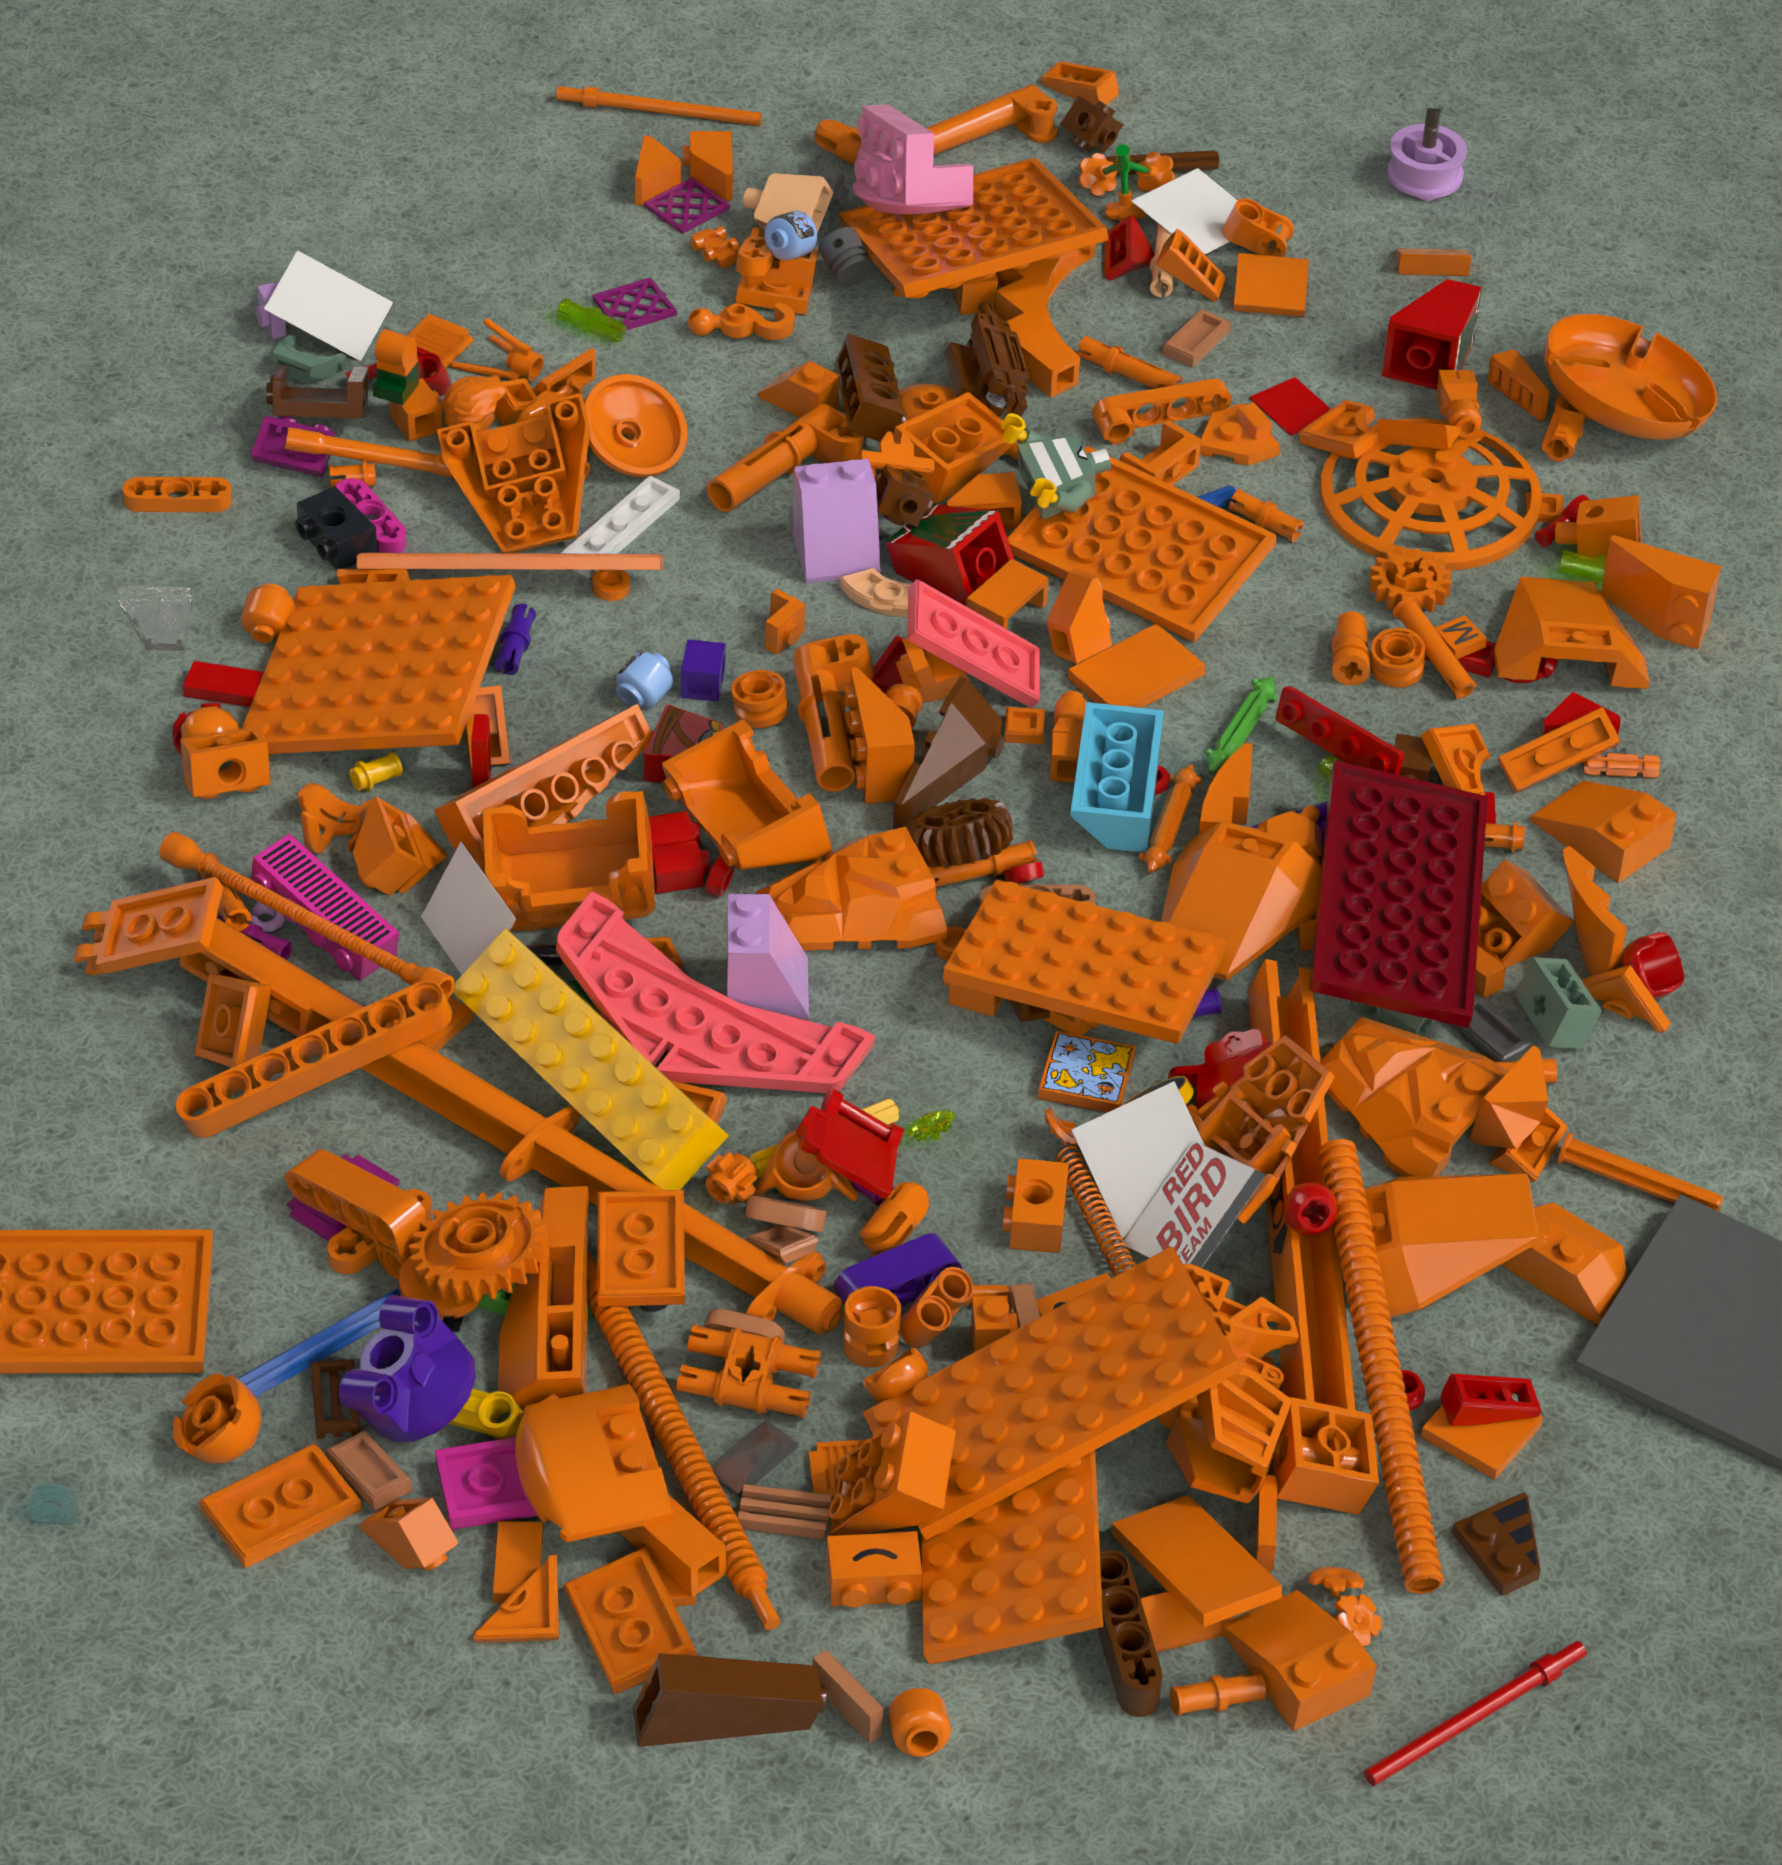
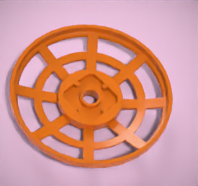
M1397 419L1402 421L1449 425L1447 420L1442 419ZM1377 424L1370 426V428L1378 432ZM1481 429L1470 438L1458 436L1448 450L1410 446V450L1397 456L1381 452V450L1392 444L1378 442L1356 458L1359 461L1355 469V487L1336 494L1332 487V473L1336 461L1339 457H1350L1331 453L1325 462L1321 474L1320 499L1324 512L1332 525L1345 539L1376 558L1381 557L1385 559L1386 551L1390 550L1397 555L1400 554V548H1404L1394 544L1402 529L1424 534H1448L1453 552L1421 551V554L1425 556L1430 553L1435 554L1434 562L1444 560L1446 562L1445 570H1465L1484 566L1514 552L1529 539L1536 528L1542 506L1541 487L1537 475L1530 464L1513 447ZM1480 441L1495 448L1508 457L1518 468L1503 466L1501 461L1492 452L1477 442ZM1470 448L1484 457L1491 465H1472L1461 455ZM1375 462L1390 466L1388 477L1367 482L1366 471L1369 463ZM1478 478H1498L1499 489L1495 498L1477 489ZM1509 478L1529 481L1531 485V502L1524 518L1506 506L1510 493ZM1431 480H1436L1438 483H1432ZM1389 490L1392 498L1400 505L1396 512L1389 509L1374 494ZM1361 498L1363 503L1373 513L1389 523L1378 538L1354 523L1341 506ZM1472 501L1486 508L1480 513L1462 520L1459 519L1457 512L1469 506ZM1415 512L1428 516H1442L1444 522H1427L1410 517ZM1496 516H1499L1515 528L1509 534L1493 543L1470 550L1464 534L1466 531L1485 525ZM1405 548L1408 553L1414 552V549Z

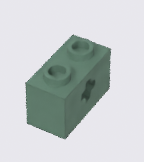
M1533 957L1514 994L1524 1009L1525 1014L1530 1018L1542 1036L1543 1041L1548 1047L1556 1049H1582L1602 1012L1567 959Z

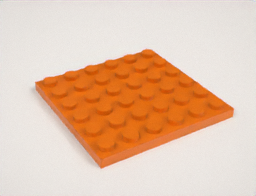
M1036 157L974 174L973 205L970 207L925 214H891L876 211L868 205L838 213L840 226L842 228L852 227L857 231L872 262L905 298L912 299L922 298L928 295L930 291L940 288H957L964 281L971 279H988L995 276L996 272L1006 269H1023L1028 267L1031 262L1041 259H1058L1064 253L1076 249L1089 250L1096 247L1097 243L1108 240L1106 226Z
M512 575L298 587L293 599L295 609L287 620L289 626L281 630L242 729L258 727L268 741V754L459 745L516 587Z

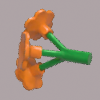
M1121 144L1116 148V163L1107 161L1101 153H1096L1091 158L1081 160L1079 163L1081 174L1078 181L1082 188L1089 189L1092 196L1100 197L1105 192H1111L1116 188L1115 176L1118 171L1121 178V191L1118 192L1117 202L1106 204L1105 215L1108 219H1118L1121 222L1130 215L1134 218H1143L1147 215L1132 202V191L1128 187V172L1130 170L1136 171L1139 176L1138 188L1149 192L1173 181L1175 175L1171 170L1173 161L1169 156H1161L1158 152H1150L1144 161L1137 164L1130 161L1129 147Z

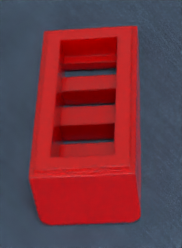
M1451 1373L1440 1396L1450 1426H1472L1539 1417L1542 1412L1531 1379ZM1512 1394L1517 1395L1519 1402L1513 1401Z

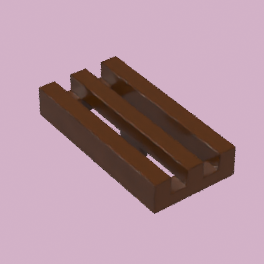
M354 1359L310 1362L316 1439L325 1438L327 1433H334V1437H343V1432L351 1431L352 1436L360 1433L359 1413L356 1410L349 1409L350 1419H341L337 1371L345 1370L347 1373L355 1369ZM321 1372L329 1373L332 1421H324Z

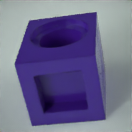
M687 639L681 668V698L719 702L725 674L726 643Z

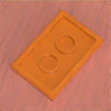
M1156 623L1069 668L1068 680L1095 703L1143 708L1204 676L1206 665Z
M684 1190L598 1192V1307L685 1305Z
M316 1443L199 1500L200 1510L244 1568L362 1510L359 1497Z
M646 1547L563 1584L614 1694L621 1693L645 1682L658 1653L698 1656Z

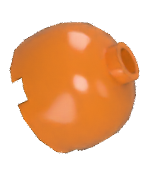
M215 1373L199 1381L187 1393L182 1403L188 1407L182 1419L175 1416L173 1422V1439L181 1450L208 1464L230 1463L252 1448L261 1427L262 1415L260 1405L254 1393L244 1383L228 1374V1377H224L220 1373Z

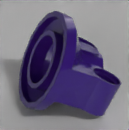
M392 1295L384 1301L380 1309L379 1321L382 1328L381 1331L372 1337L364 1347L360 1358V1370L352 1369L342 1378L339 1395L342 1404L348 1409L356 1410L378 1435L393 1442H415L437 1433L452 1421L470 1397L476 1379L475 1359L460 1339L440 1319L438 1309L433 1302Z

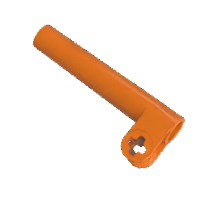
M1027 85L926 127V129L934 133L933 156L1011 125L1016 126L1034 142H1050L1058 136V130L1054 124V115L1058 111V106L1054 99L1044 94L1036 85Z

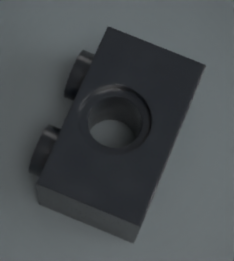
M336 486L297 502L298 519L295 521V526L299 536L303 540H309L316 547L322 560L329 561L337 570L357 564V555L359 553H377L376 526Z

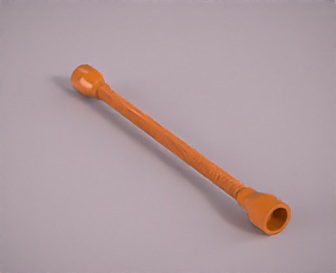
M171 832L163 840L159 855L163 861L178 869H192L200 874L205 873L210 877H216L222 883L276 910L280 914L340 944L357 955L376 963L389 972L400 976L402 981L410 985L424 980L434 981L443 989L447 1000L451 996L454 989V978L445 972L433 967H420L412 962L407 963L378 946L367 942L361 937L342 929L325 918L306 910L289 899L212 860L211 856L202 852L192 839L179 832Z

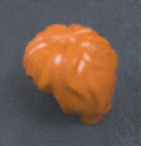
M466 376L453 382L442 400V410L445 413L444 423L447 426H452L473 420L477 433L488 430L496 420L494 412L497 402L506 394V389L501 384L499 376Z

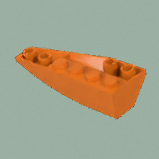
M588 1186L545 1188L539 1211L542 1220H545L549 1235L547 1238L550 1249L545 1250L547 1260L546 1262L537 1263L538 1274H525L527 1284L515 1282L499 1333L498 1391L510 1394L521 1410H524L527 1405L540 1403L552 1394L557 1395L559 1398L587 1393Z

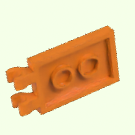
M216 877L113 900L108 911L89 912L85 915L82 929L84 931L96 929L93 938L95 944H81L77 946L74 961L76 963L87 961L85 973L88 975H98L101 971L103 974L208 951L224 886Z

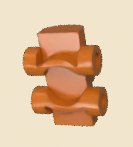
M719 226L714 228V230L707 228L692 235L690 239L692 249L694 251L702 250V256L707 263L714 261L720 268H727L737 261V253L735 251L739 250L738 241L734 237L725 240L727 233L724 227Z

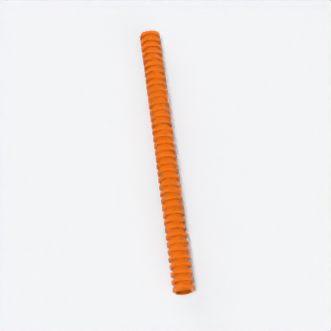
M1335 1139L1323 1144L1318 1151V1155L1321 1160L1320 1165L1323 1171L1322 1175L1325 1186L1334 1194L1338 1206L1336 1220L1333 1223L1334 1234L1337 1238L1336 1245L1339 1249L1338 1255L1341 1260L1343 1280L1346 1283L1345 1290L1348 1295L1349 1311L1352 1317V1325L1355 1329L1354 1336L1357 1340L1356 1346L1359 1352V1360L1362 1364L1361 1371L1364 1375L1365 1391L1369 1399L1368 1406L1371 1410L1370 1414H1372L1373 1428L1376 1434L1375 1441L1378 1445L1379 1462L1383 1469L1384 1487L1386 1493H1388L1389 1512L1391 1517H1393L1391 1522L1395 1529L1394 1537L1397 1541V1551L1400 1554L1401 1572L1405 1578L1403 1581L1404 1587L1409 1592L1425 1594L1443 1585L1444 1577L1442 1572H1440L1442 1567L1440 1560H1438L1437 1542L1433 1535L1434 1528L1431 1523V1514L1428 1511L1427 1493L1423 1487L1425 1483L1421 1475L1422 1469L1419 1464V1455L1416 1451L1417 1444L1414 1440L1415 1434L1412 1428V1420L1409 1416L1408 1400L1404 1392L1403 1375L1401 1369H1399L1400 1361L1397 1357L1398 1351L1395 1346V1337L1392 1334L1393 1327L1390 1323L1389 1307L1387 1300H1385L1386 1292L1383 1288L1384 1282L1381 1277L1382 1272L1379 1266V1258L1376 1254L1377 1248L1374 1243L1373 1228L1367 1209L1368 1204L1365 1199L1366 1194L1363 1188V1180L1360 1176L1361 1170L1358 1165L1355 1143L1352 1141Z

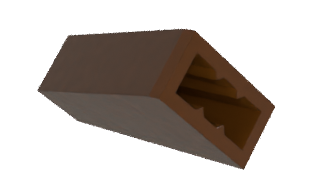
M658 1653L633 1707L638 1747L810 1730L817 1714L822 1713L825 1708L826 1688L824 1685H820L816 1665Z

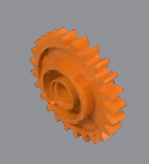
M481 1192L475 1201H472L465 1195L460 1205H456L451 1201L447 1202V1211L433 1210V1221L423 1220L420 1222L423 1231L414 1232L413 1238L415 1243L409 1245L411 1264L419 1284H426L430 1294L439 1290L443 1300L455 1294L457 1303L463 1301L468 1295L472 1296L474 1303H478L483 1294H488L493 1300L496 1299L497 1291L500 1289L512 1293L513 1283L527 1284L526 1273L538 1274L537 1263L546 1262L545 1250L550 1249L545 1220H542L539 1209L532 1210L530 1201L519 1204L517 1195L503 1200L502 1192H498L492 1199H487L486 1194Z

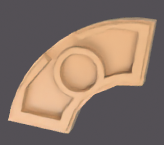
M875 568L839 577V587L859 605L880 614L907 618L908 587L912 583L890 580L882 576Z

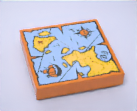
M1056 1031L1039 1086L1038 1099L1103 1112H1110L1121 1107L1136 1056V1046Z

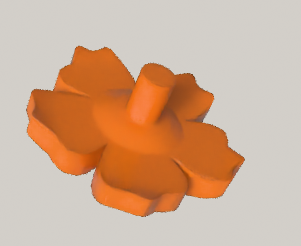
M1328 1566L1316 1568L1309 1576L1308 1583H1312V1585L1324 1584L1325 1588L1331 1589V1596L1338 1597L1340 1592L1345 1591L1346 1587L1363 1589L1364 1579L1359 1576L1358 1572L1351 1569Z
M1363 1593L1359 1594L1357 1598L1354 1595H1342L1334 1603L1340 1614L1335 1616V1619L1352 1631L1363 1647L1369 1646L1371 1637L1377 1636L1378 1632L1382 1630V1618L1372 1614L1376 1611V1606L1371 1598Z

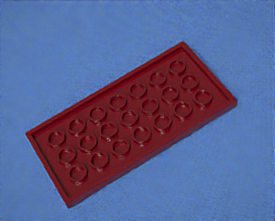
M1334 761L1330 774L1309 991L1469 1028L1473 1018L1488 796Z

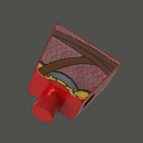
M666 704L644 752V781L662 783V781L666 780L662 763L722 731L723 726L721 723Z

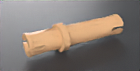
M1157 223L1155 255L1150 262V273L1152 275L1150 291L1153 295L1162 297V291L1165 288V297H1167L1173 291L1174 276L1156 264L1162 247L1171 236V233L1159 223Z

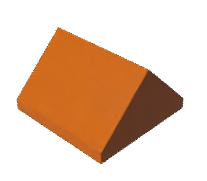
M209 974L194 1055L229 1067H235L259 1056L272 985Z

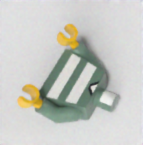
M1013 413L1008 414L1000 425L1005 430L1003 433L1004 441L1008 444H1013L1017 440L1019 444L1017 445L1019 471L1042 519L1049 518L1062 511L1076 512L1088 499L1093 498L1096 494L1095 474L1111 470L1110 458L1105 448L1086 454L1079 438L1076 436L1054 437L1041 435L1029 428H1025L1024 420Z

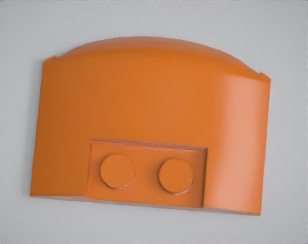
M630 1384L527 1405L525 1407L516 1435V1462L520 1483L538 1517L544 1523L547 1520H551L562 1528L559 1531L560 1538L566 1542H572L673 1520L672 1508L662 1468L658 1466L640 1412V1402Z

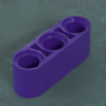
M929 1233L848 1267L835 1279L833 1288L845 1304L848 1296L855 1290L866 1286H878L891 1291L897 1296L901 1306L915 1301L924 1288L943 1270L949 1267L962 1269V1265L937 1234Z

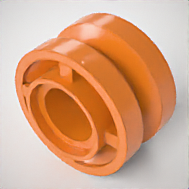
M1390 628L1380 632L1371 644V672L1373 676L1382 684L1395 688H1405L1418 682L1423 676L1425 669V644L1423 639L1416 632L1406 628Z
M753 670L740 675L732 683L731 694L734 702V715L737 721L744 719L751 728H765L779 723L787 715L788 703L785 681L776 672Z

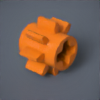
M727 1152L723 1157L718 1154L705 1167L711 1173L705 1179L707 1191L716 1201L722 1204L730 1202L732 1205H735L739 1200L745 1203L749 1195H753L757 1191L755 1186L752 1185L757 1179L756 1168L742 1154L735 1153L732 1155L731 1152Z

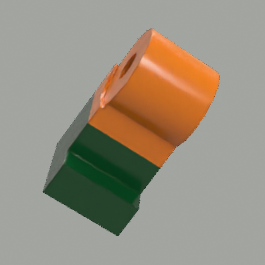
M384 329L380 333L375 347L377 380L373 384V396L404 405L419 385L416 339L409 335Z

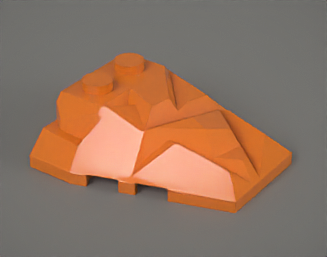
M906 827L853 839L823 858L812 861L755 892V894L770 895L803 951L833 950L836 942L858 941V949H872L871 941H897V949H905L933 943L940 937H943V940L948 939L943 911L936 899L934 877Z
M1363 1017L1357 1020L1320 1061L1335 1076L1327 1093L1343 1112L1350 1111L1360 1123V1133L1366 1140L1372 1138L1384 1152L1382 1159L1392 1170L1403 1177L1438 1176L1449 1163L1453 1145L1476 1120L1485 1095L1508 1072V1070L1484 1055Z
M1287 1035L1244 1065V1076L1230 1087L1222 1081L1212 1088L1217 1096L1204 1106L1197 1109L1191 1104L1187 1107L1206 1147L1266 1174L1237 1217L1243 1224L1259 1210L1273 1193L1299 1141L1335 1078L1328 1069Z

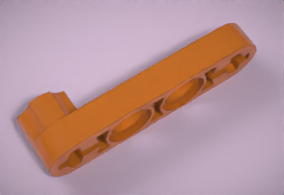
M1207 379L1106 397L1094 405L1092 417L1104 440H1108L1111 445L1125 443V440L1133 435L1134 428L1163 424L1168 420L1174 422L1208 416L1213 412L1226 409L1230 406L1232 397L1222 380ZM1187 398V401L1181 407L1171 408V405L1177 399ZM1143 405H1153L1148 412L1137 414L1138 409Z

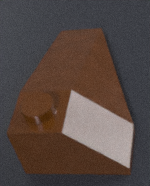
M959 677L939 710V714L944 717L937 733L930 730L924 741L925 747L920 764L913 763L894 802L893 829L906 827L910 819L917 816L921 811L930 810L932 806L938 805L983 772L992 758L997 759L1002 752L1005 738L1000 736L1001 718L968 678Z

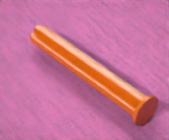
M1570 1132L1566 1136L1558 1156L1557 1163L1563 1165L1565 1161L1674 1204L1682 1194L1718 1212L1722 1205L1723 1197L1720 1194L1574 1139V1134Z

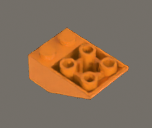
M851 667L850 683H846L843 686L845 707H849V712H843L847 735H851L852 738L848 739L852 761L857 762V766H854L855 789H862L865 804L895 802L914 763L915 743L910 720L857 667Z
M910 1411L894 1423H890L872 1438H868L849 1454H845L840 1459L835 1473L838 1485L836 1496L829 1507V1517L832 1518L829 1536L857 1535L916 1526L942 1511L956 1430Z

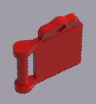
M1251 1029L1246 1032L1232 1031L1221 1040L1210 1043L1205 1048V1063L1174 1067L1168 1072V1079L1175 1076H1185L1192 1087L1197 1083L1196 1108L1199 1109L1217 1096L1212 1088L1222 1081L1230 1087L1244 1076V1065L1270 1047L1272 1043L1267 1041V1038L1258 1029Z
M831 1088L823 1099L821 1109L811 1106L795 1130L800 1140L799 1148L806 1153L816 1155V1159L820 1163L878 1196L887 1199L893 1189L897 1150L904 1129L893 1122L889 1125L844 1100V1094Z

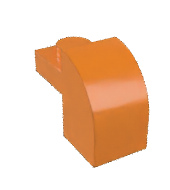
M907 638L902 639L907 654L902 655V660L896 662L903 684L915 688L921 694L923 702L945 699L960 676L968 678L965 671L927 650L924 651L923 648L910 642Z

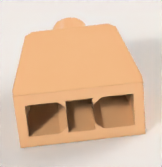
M773 173L768 177L764 190L747 188L743 197L744 208L755 210L754 220L764 232L768 221L773 217L791 211H800L806 213L812 219L818 233L834 192L824 177Z

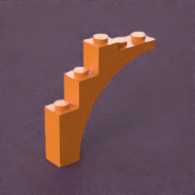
M1095 247L1089 250L1076 249L1064 253L1062 257L1054 260L1041 259L1034 261L1023 269H1006L996 272L998 285L1001 289L996 291L995 313L999 318L1009 323L1011 331L1017 332L1030 376L1029 381L1050 398L1078 384L1080 356L1063 341L1053 326L1047 309L1049 299L1060 282L1074 269L1094 258Z

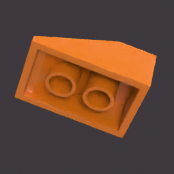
M969 392L896 426L893 432L896 444H899L902 433L907 434L914 444V457L934 459L935 470L928 485L933 493V502L935 504L955 495L1015 444H1008L1004 441L1003 433L1005 430L1000 426L1003 420Z
M1612 535L1609 542L1601 593L1604 598L1661 639L1699 649L1712 619L1722 566Z
M1583 780L1531 815L1530 821L1566 847L1571 846L1593 866L1619 883L1671 847L1677 814L1648 793Z
M1298 1590L1221 1624L1222 1633L1251 1673L1259 1671V1674H1262L1266 1695L1293 1731L1369 1697L1371 1694L1377 1665L1352 1631Z

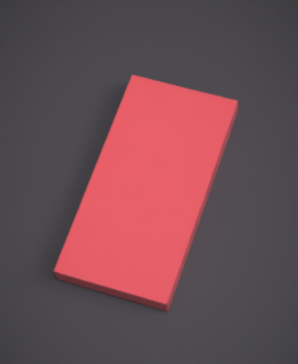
M916 579L908 587L907 640L1029 708H1033L1040 701L1039 647Z

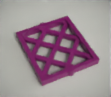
M691 177L645 201L644 207L661 218V221L666 222L678 232L684 234L729 210L730 204L715 194L712 189H708ZM692 188H697L703 193H691ZM673 197L686 198L685 203H674ZM690 199H703V204H692ZM708 199L714 200L719 205L707 204ZM657 207L667 208V213H663ZM672 208L685 209L684 214L671 213ZM689 209H700L702 214H689ZM673 219H683V225H680Z
M651 277L593 295L594 302L618 333L677 316V310ZM647 288H652L656 295L645 292ZM625 295L636 297L634 302L622 300ZM642 298L653 301L651 306L639 303ZM603 301L613 303L612 308L608 309ZM658 302H662L668 309H661L656 306ZM619 305L631 307L628 313L617 311ZM640 309L647 311L645 317L634 314L635 310ZM614 316L625 319L623 323H618Z

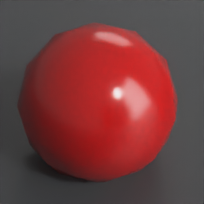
M1304 1182L1293 1187L1286 1196L1283 1212L1287 1224L1293 1231L1302 1235L1317 1236L1328 1231L1334 1223L1338 1206L1334 1194L1328 1187L1320 1183Z

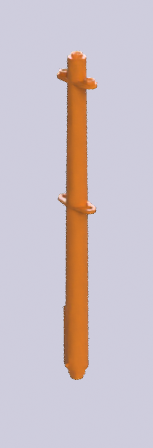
M217 917L209 950L180 957L179 966L205 982H208L209 974H216L272 985L266 1018L297 1037L363 1008L360 1004ZM388 1022L384 1028L393 1027L394 1025ZM353 1038L346 1045H354L360 1038ZM421 1041L414 1042L360 1067L507 1153L508 1155L500 1168V1176L508 1182H512L534 1169L563 1187L588 1186L589 1202L598 1206V1192L663 1190L572 1134L580 1118V1113L572 1106H568L546 1118ZM684 1203L685 1257L754 1296L755 1299L747 1309V1315L772 1321L775 1314L779 1311L818 1335H822L826 1330L831 1332L838 1326L844 1313L841 1308L842 1300L839 1296L817 1284L827 1268V1262L823 1260L822 1254L814 1251L801 1257L788 1267Z

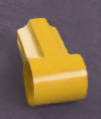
M472 1389L468 1401L457 1416L448 1424L490 1435L494 1440L512 1438L517 1435L520 1424L519 1415L523 1411L512 1396L506 1392L496 1391L487 1393ZM510 1412V1415L507 1420H505L502 1423L496 1424V1420L499 1416H501L504 1413Z

